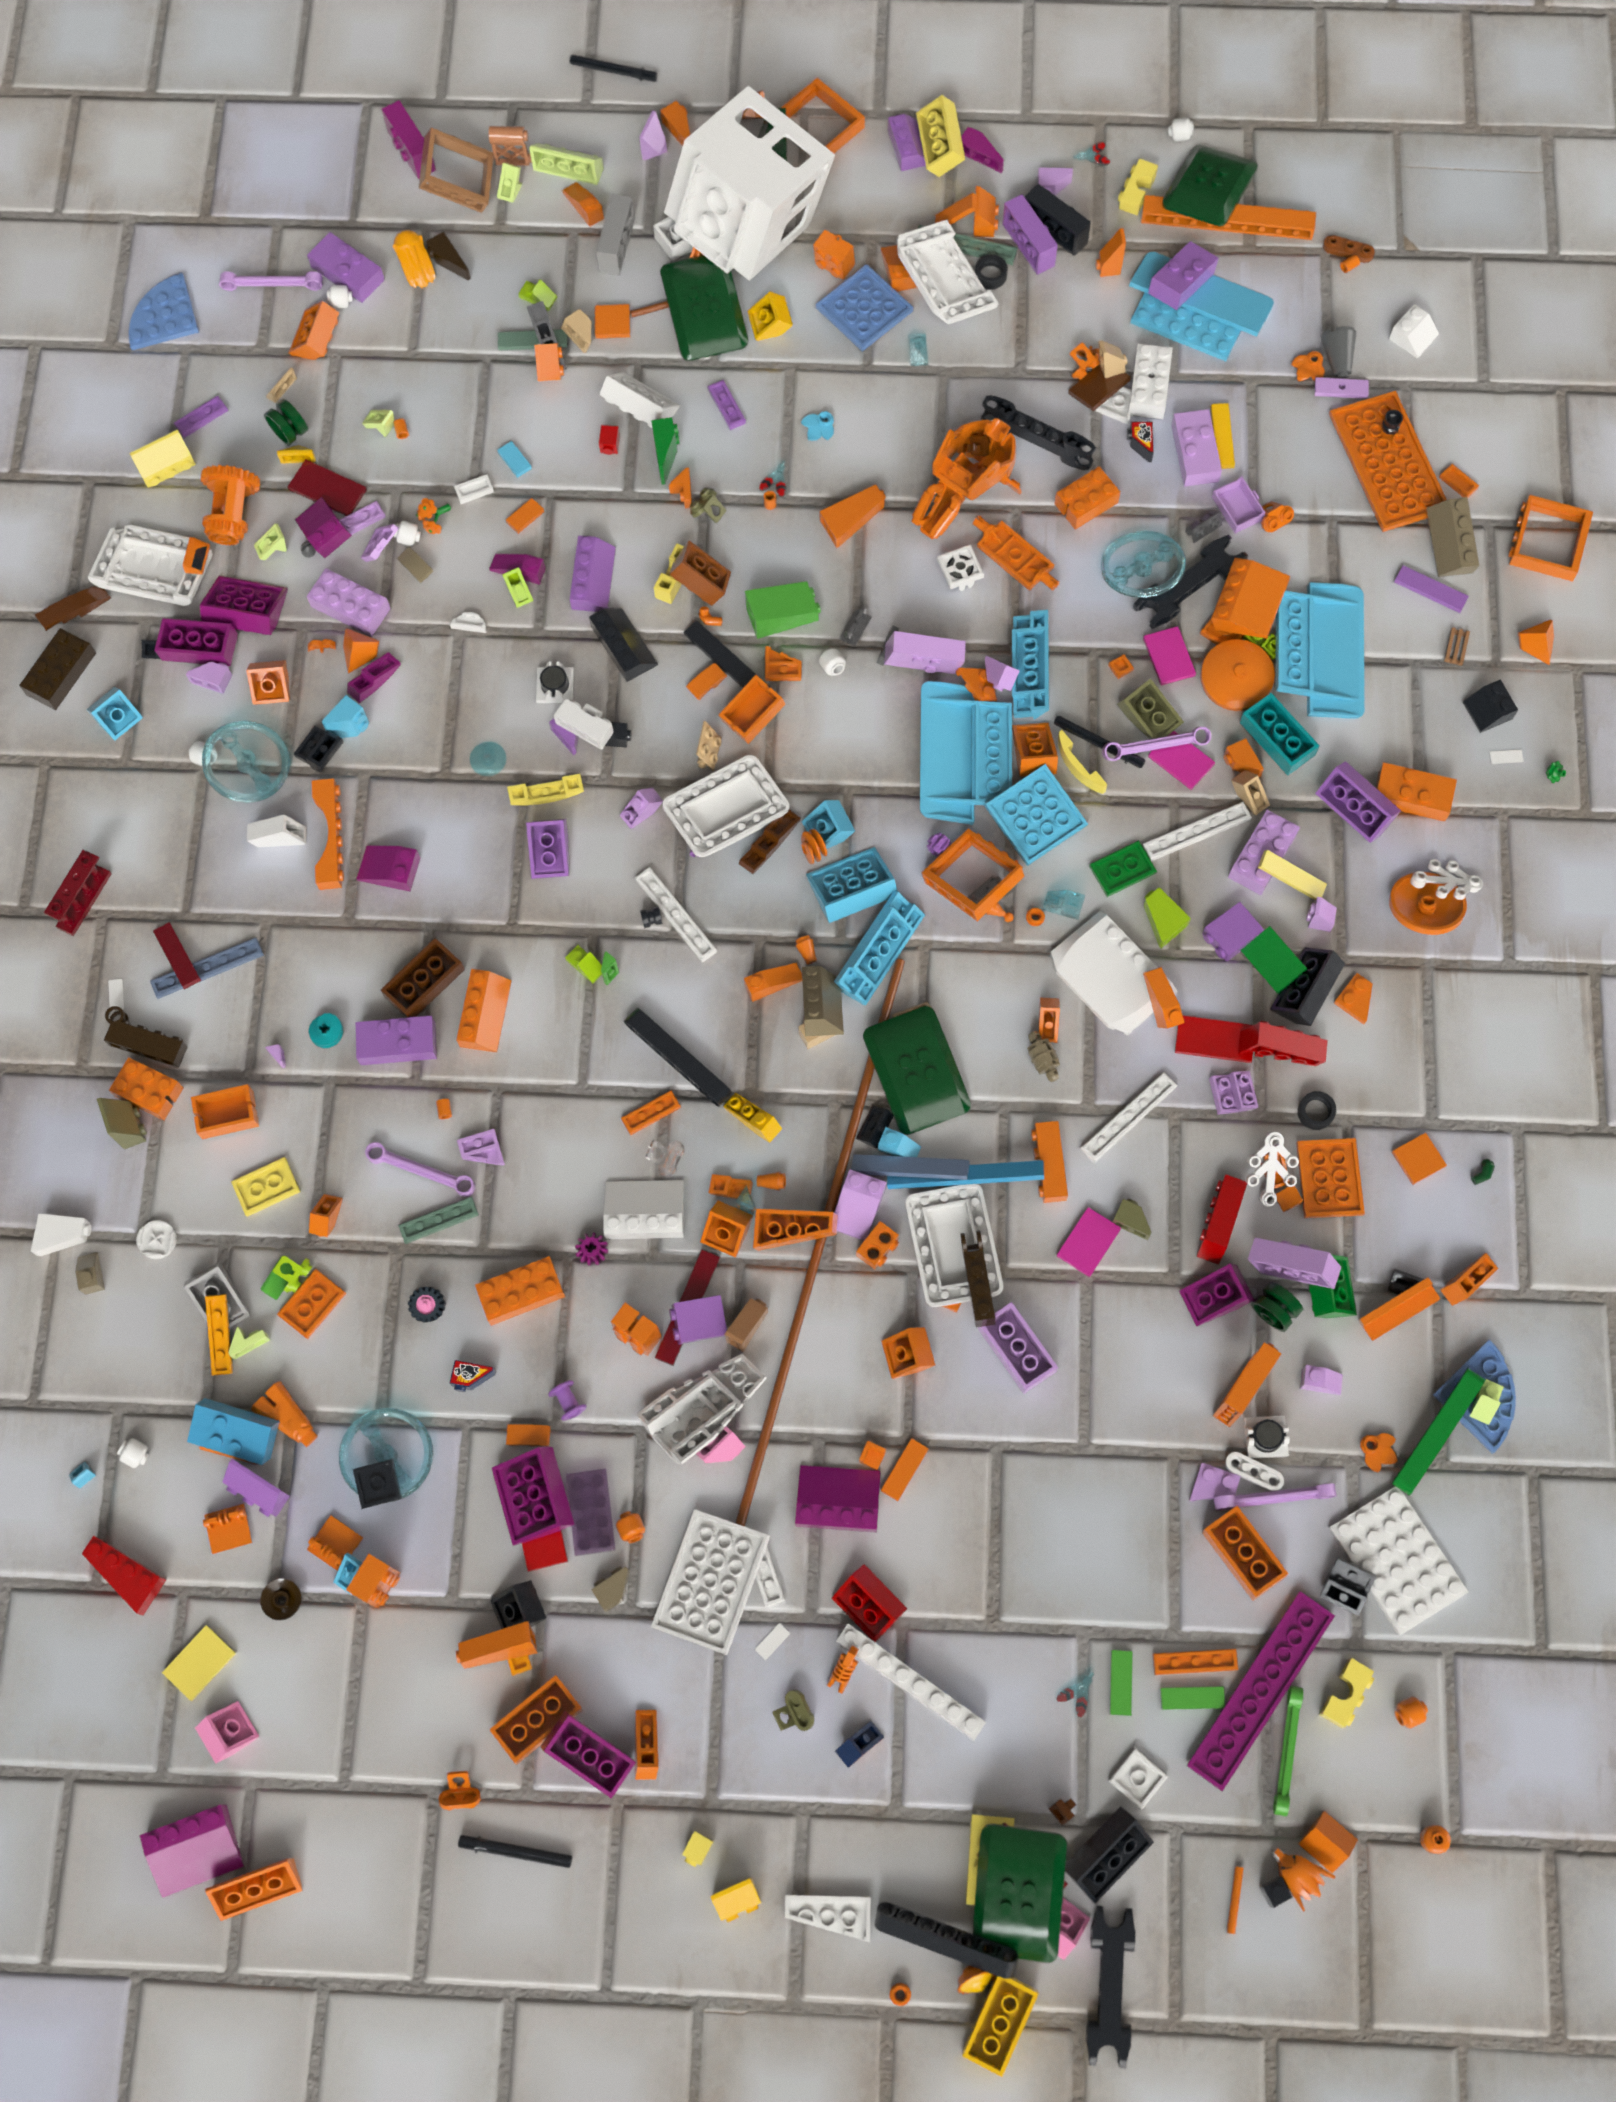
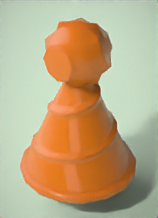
M998 902L986 913V915L1004 917V920L1008 923L1014 919L1011 912L1006 913Z

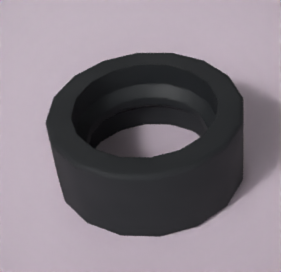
M988 254L982 256L977 261L975 274L985 289L994 290L1000 288L1005 283L1008 266L1002 257ZM987 266H994L1001 270V274L995 278H988L981 273V270Z
M1321 1091L1308 1093L1302 1098L1298 1106L1300 1122L1312 1130H1321L1328 1127L1337 1113L1333 1098ZM1319 1100L1327 1106L1328 1115L1324 1120L1315 1121L1307 1116L1306 1106L1310 1101Z

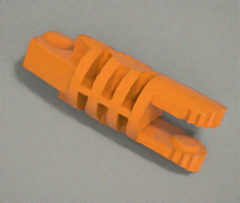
M852 1645L847 1655L841 1654L827 1682L828 1687L831 1688L835 1681L841 1683L838 1692L841 1694L844 1692L858 1664V1661L855 1660L858 1648Z

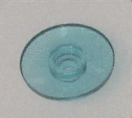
M481 743L470 754L471 767L479 775L493 776L504 768L506 753L497 743ZM485 755H490L489 758H484Z

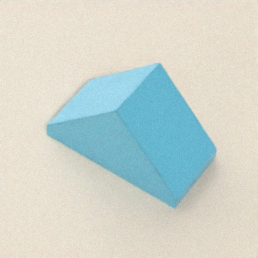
M346 1553L333 1582L346 1591L362 1562L351 1554Z

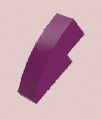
M389 652L361 669V675L347 683V693L358 703H361L378 690L401 666V663Z

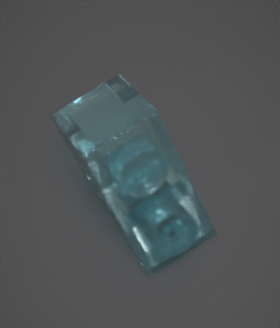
M1070 890L1047 892L1042 910L1079 920L1085 895Z

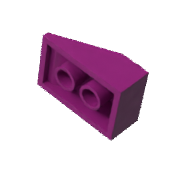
M322 497L295 519L305 537L324 558L329 556L352 536Z
M366 846L356 880L411 892L421 858L417 849L402 846Z
M1231 1263L1179 1291L1197 1327L1233 1312L1255 1300L1238 1266Z

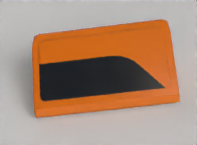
M194 537L189 538L183 561L185 573L203 575L210 544Z

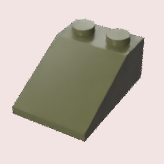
M1151 678L1117 704L1124 715L1149 739L1166 737L1184 723Z
M107 1098L96 1099L108 1135L124 1150L146 1142L145 1135L147 1130L144 1124L140 1123L141 1112L138 1106L135 1107L129 1101Z

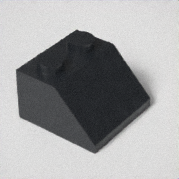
M1501 679L1485 685L1463 701L1465 708L1480 733L1513 720L1518 711Z
M532 1580L515 1584L490 1600L501 1629L523 1622H529L530 1626L533 1627L546 1619Z

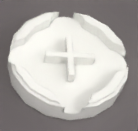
M152 1220L144 1227L142 1226L136 1237V1244L140 1252L151 1259H162L168 1256L174 1250L177 1243V1235L174 1228L161 1220Z

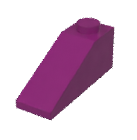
M967 127L961 136L964 155L1002 173L1004 168L1002 156L983 133L977 129Z
M527 554L494 555L489 571L504 574L519 567L525 581L540 585L546 570L542 558Z

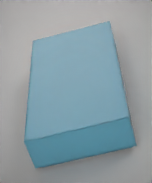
M512 441L497 450L500 457L517 478L532 469L530 463Z

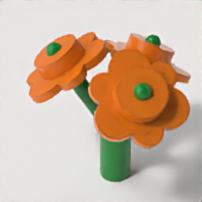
M423 498L418 506L416 516L418 520H422L423 528L428 533L440 534L442 527L436 524L441 514L451 510V506L446 504L437 508L433 500ZM433 514L435 515L433 521L425 520L426 517L430 519Z

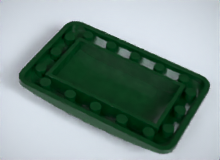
M1197 145L1190 152L1163 198L1162 206L1169 211L1215 226H1224L1254 177L1258 165L1255 161L1206 145Z
M704 255L668 263L661 267L660 275L680 354L684 360L692 361L741 350L747 346L748 336L731 271L729 273L724 272Z
M923 1006L865 1029L863 1032L864 1043L897 1127L902 1134L910 1135L961 1116L970 1110L971 1102L936 1013L931 1007Z
M987 1824L983 1827L980 1836L973 1921L974 1935L1014 1949L1018 1953V1959L1052 1963L1057 1959L1067 1854V1841L1062 1834L999 1824Z

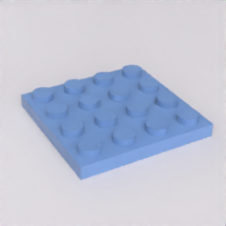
M867 264L816 303V309L862 352L913 312V306Z

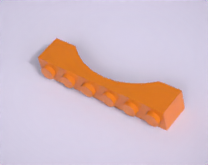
M334 778L312 780V798L324 813L328 824L326 848L315 865V882L319 890L342 888L341 881H344V872L341 870V864L344 863L343 854L340 853V847H343V840L339 834V830H342V821L339 819L341 803L338 802L341 790L340 785L336 784Z

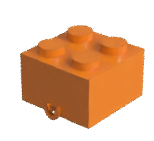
M824 230L813 244L815 263L820 269H825L832 276L844 280L855 266L853 245L842 240L840 235H834Z

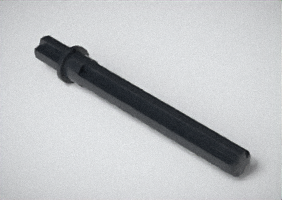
M577 55L570 56L569 62L571 65L639 79V81L656 82L657 73L645 70L644 67L640 69Z
M1057 716L1054 720V725L1101 749L1110 742L1061 716ZM1110 745L1107 748V752L1117 756L1118 749L1115 745ZM1136 754L1123 755L1120 758L1125 761V764L1130 763L1138 768H1142L1146 761Z
M461 1835L458 1840L459 1848L473 1850L475 1853L479 1851L564 1868H570L572 1864L571 1855L481 1839V1836L476 1838Z

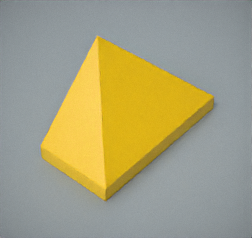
M302 445L277 451L280 463H303L305 459L316 462L313 450Z

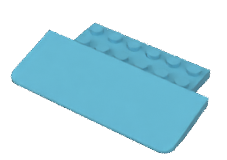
M1156 252L1147 253L1129 284L1130 287L1145 292L1131 318V324L1223 361H1227L1241 331L1256 337L1258 336L1273 308L1274 301L1272 298L1212 275L1185 303L1175 310L1148 294L1152 277L1172 258Z
M1310 582L1307 585V594L1285 591L1277 611L1276 691L1307 696V716L1357 719L1364 714V593L1357 586Z
M927 681L921 687L920 812L927 818L973 825L974 805L985 806L986 803L1012 787V703L975 701L972 693L964 685Z

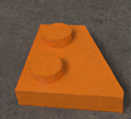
M765 646V681H802V661L790 658L785 653H778L771 650V647Z
M958 668L956 670L957 676H962L966 682L965 687L972 693L975 701L997 702L993 683L987 681L986 669Z
M1356 973L1334 1004L1364 1025L1368 1018L1373 984Z

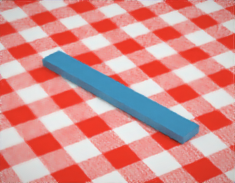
M1039 1160L969 1165L967 1180L887 1176V1188L902 1189L1044 1180V1162Z

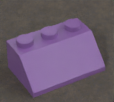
M906 114L888 117V134L900 170L906 171L926 166L918 120Z
M233 1459L230 1460L222 1482L227 1485L226 1490L235 1496L237 1493L244 1496L242 1500L250 1506H253L255 1503L260 1507L258 1511L267 1517L270 1514L277 1517L290 1496Z

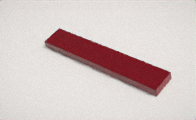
M701 1250L679 1302L704 1297L720 1260L719 1256ZM674 1320L670 1322L655 1356V1359L674 1366L683 1344L678 1345V1340H674Z

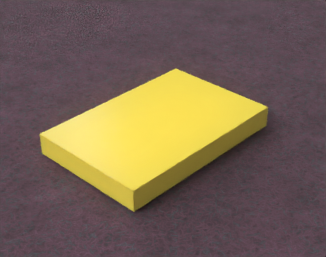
M285 1157L231 1181L246 1217L301 1192Z
M206 1625L168 1665L162 1674L190 1701H193L235 1656L236 1652Z

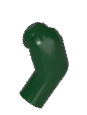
M1490 1159L1482 1160L1481 1172L1471 1176L1474 1185L1487 1181L1492 1177L1495 1168L1493 1161Z

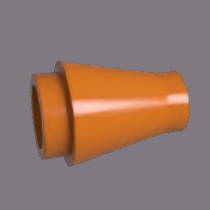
M810 935L797 939V945L795 946L806 964L809 965L816 962L814 942Z
M780 1171L757 1175V1187L778 1191L785 1189L786 1175Z

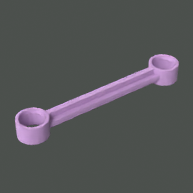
M314 271L307 272L305 276H237L232 272H222L220 274L219 286L227 291H233L237 286H305L309 290L317 291L322 288L323 277L320 273Z
M1196 727L1189 733L1121 745L1116 742H1109L1103 746L1102 756L1108 761H1117L1121 756L1191 743L1206 745L1211 740V732L1206 727ZM1199 729L1204 730L1206 733V739L1202 743L1198 742L1195 738L1196 732ZM1110 745H1115L1118 749V754L1115 758H1110L1107 755V748Z
M378 1142L370 1143L366 1147L365 1154L371 1163L379 1164L385 1162L452 1187L462 1197L472 1195L475 1190V1184L469 1176L455 1177L386 1151L383 1145ZM373 1148H381L382 1155L379 1158L372 1159L369 1156ZM463 1180L471 1182V1188L467 1192L458 1190V1185Z
M1322 1484L1314 1487L1244 1495H1224L1214 1497L1213 1499L1215 1511L1233 1509L1236 1506L1248 1507L1310 1499H1328L1337 1497L1335 1484Z

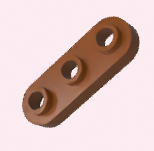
M1335 235L1327 236L1323 243L1325 252L1344 258H1349L1355 254L1362 263L1372 261L1375 250L1371 245Z

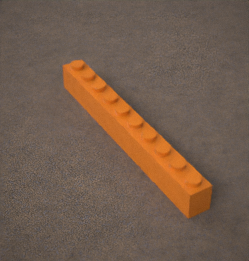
M1155 195L1144 196L1141 223L1306 240H1312L1315 231L1316 212L1308 210L1301 211L1238 204L1226 225L1215 226L1165 209L1162 206L1164 197Z

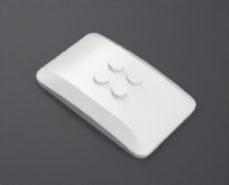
M747 755L666 797L663 801V809L693 853L698 857H706L758 831L773 820L782 817L789 810V802L760 761L753 755Z
M966 1184L909 1195L906 1199V1211L926 1303L931 1307H941L971 1301L960 1233L965 1234L966 1245L978 1244L976 1231L980 1230L991 1296L999 1295L1003 1290V1280L982 1188L978 1184Z

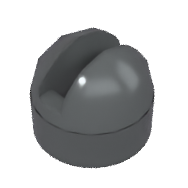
M306 541L301 545L303 556L312 557L315 555L316 550L310 542Z

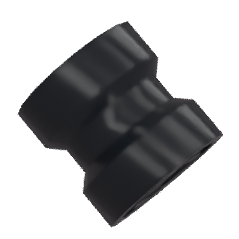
M1390 410L1386 413L1382 423L1384 433L1394 435L1399 431L1403 420L1401 412Z
M658 906L653 907L651 910H640L644 928L650 927L653 923L656 925L663 924Z

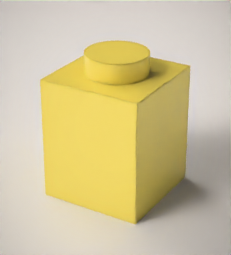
M694 1831L682 1854L686 1857L684 1861L694 1867L697 1864L702 1865L714 1841Z

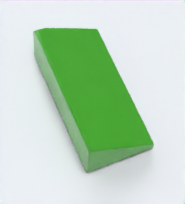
M605 951L601 973L605 985H609L619 974L616 959Z
M283 1263L280 1267L283 1274L290 1273L293 1275L295 1272L289 1263ZM272 1269L260 1290L277 1300L288 1282L275 1274Z

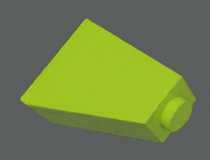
M1160 887L1155 891L1151 890L1145 896L1143 906L1157 943L1162 949L1189 925L1191 918Z

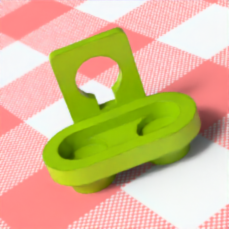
M282 1256L273 1272L289 1282L283 1291L286 1293L288 1291L296 1292L301 1285L298 1277L300 1275L307 1276L313 1267L310 1265L308 1258H305L302 1264L298 1265L288 1257ZM289 1263L292 1266V1270L295 1271L294 1274H283L280 1270L281 1265Z

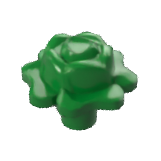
M1556 761L1547 767L1546 775L1551 783L1554 784L1559 782L1561 777L1566 776V770H1563V765Z

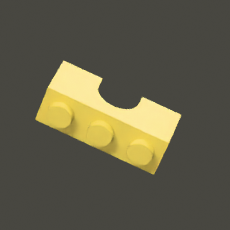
M1139 159L1137 164L1133 165L1130 172L1131 177L1127 178L1124 184L1125 190L1121 191L1118 197L1120 210L1138 216L1146 191L1139 188L1151 189L1157 176V164Z
M676 544L669 557V567L666 574L661 573L653 587L655 598L672 604L682 585L669 575L673 562L684 547Z
M1353 1658L1348 1659L1338 1677L1347 1683L1349 1687L1348 1697L1345 1700H1340L1333 1695L1328 1696L1319 1715L1340 1728H1344L1346 1725L1350 1726L1355 1717L1352 1713L1356 1706L1358 1708L1361 1706L1365 1698L1362 1695L1365 1688L1369 1689L1374 1681L1372 1677L1374 1671Z

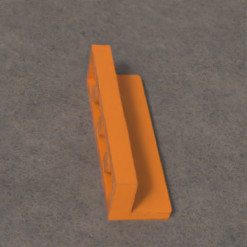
M1429 1277L1359 1320L1372 1341L1440 1300V1297L1432 1287L1433 1283Z

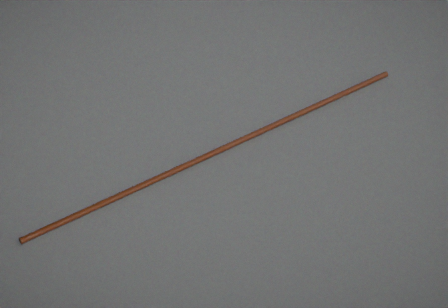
M896 959L878 1023L886 1021L890 1017L905 961L902 959ZM868 1055L824 1212H834L875 1069L870 1055ZM827 1237L819 1238L815 1241L735 1522L744 1527Z

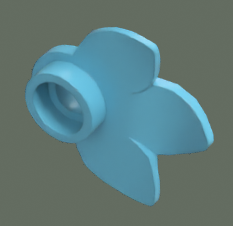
M823 411L819 415L810 414L801 421L802 425L809 428L807 433L808 440L816 441L821 437L829 440L834 434L832 426L834 418L827 411Z

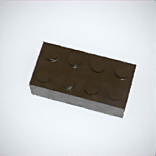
M59 628L19 686L27 696L56 711L96 655V652L89 642Z

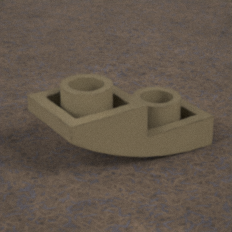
M410 546L397 557V560L420 583L434 572Z

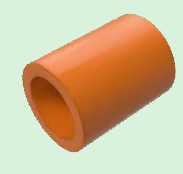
M1353 254L1340 263V268L1344 273H1348L1360 265V260Z
M404 419L395 420L393 424L397 438H407L409 433L406 421Z
M767 491L764 493V506L768 510H773L777 505L776 494L773 491Z
M437 1100L436 1105L439 1119L451 1118L450 1100Z

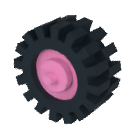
M428 1286L421 1287L410 1295L408 1310L417 1321L423 1323L432 1322L442 1316V1312L445 1311L444 1304H446V1301H444V1295L438 1289Z

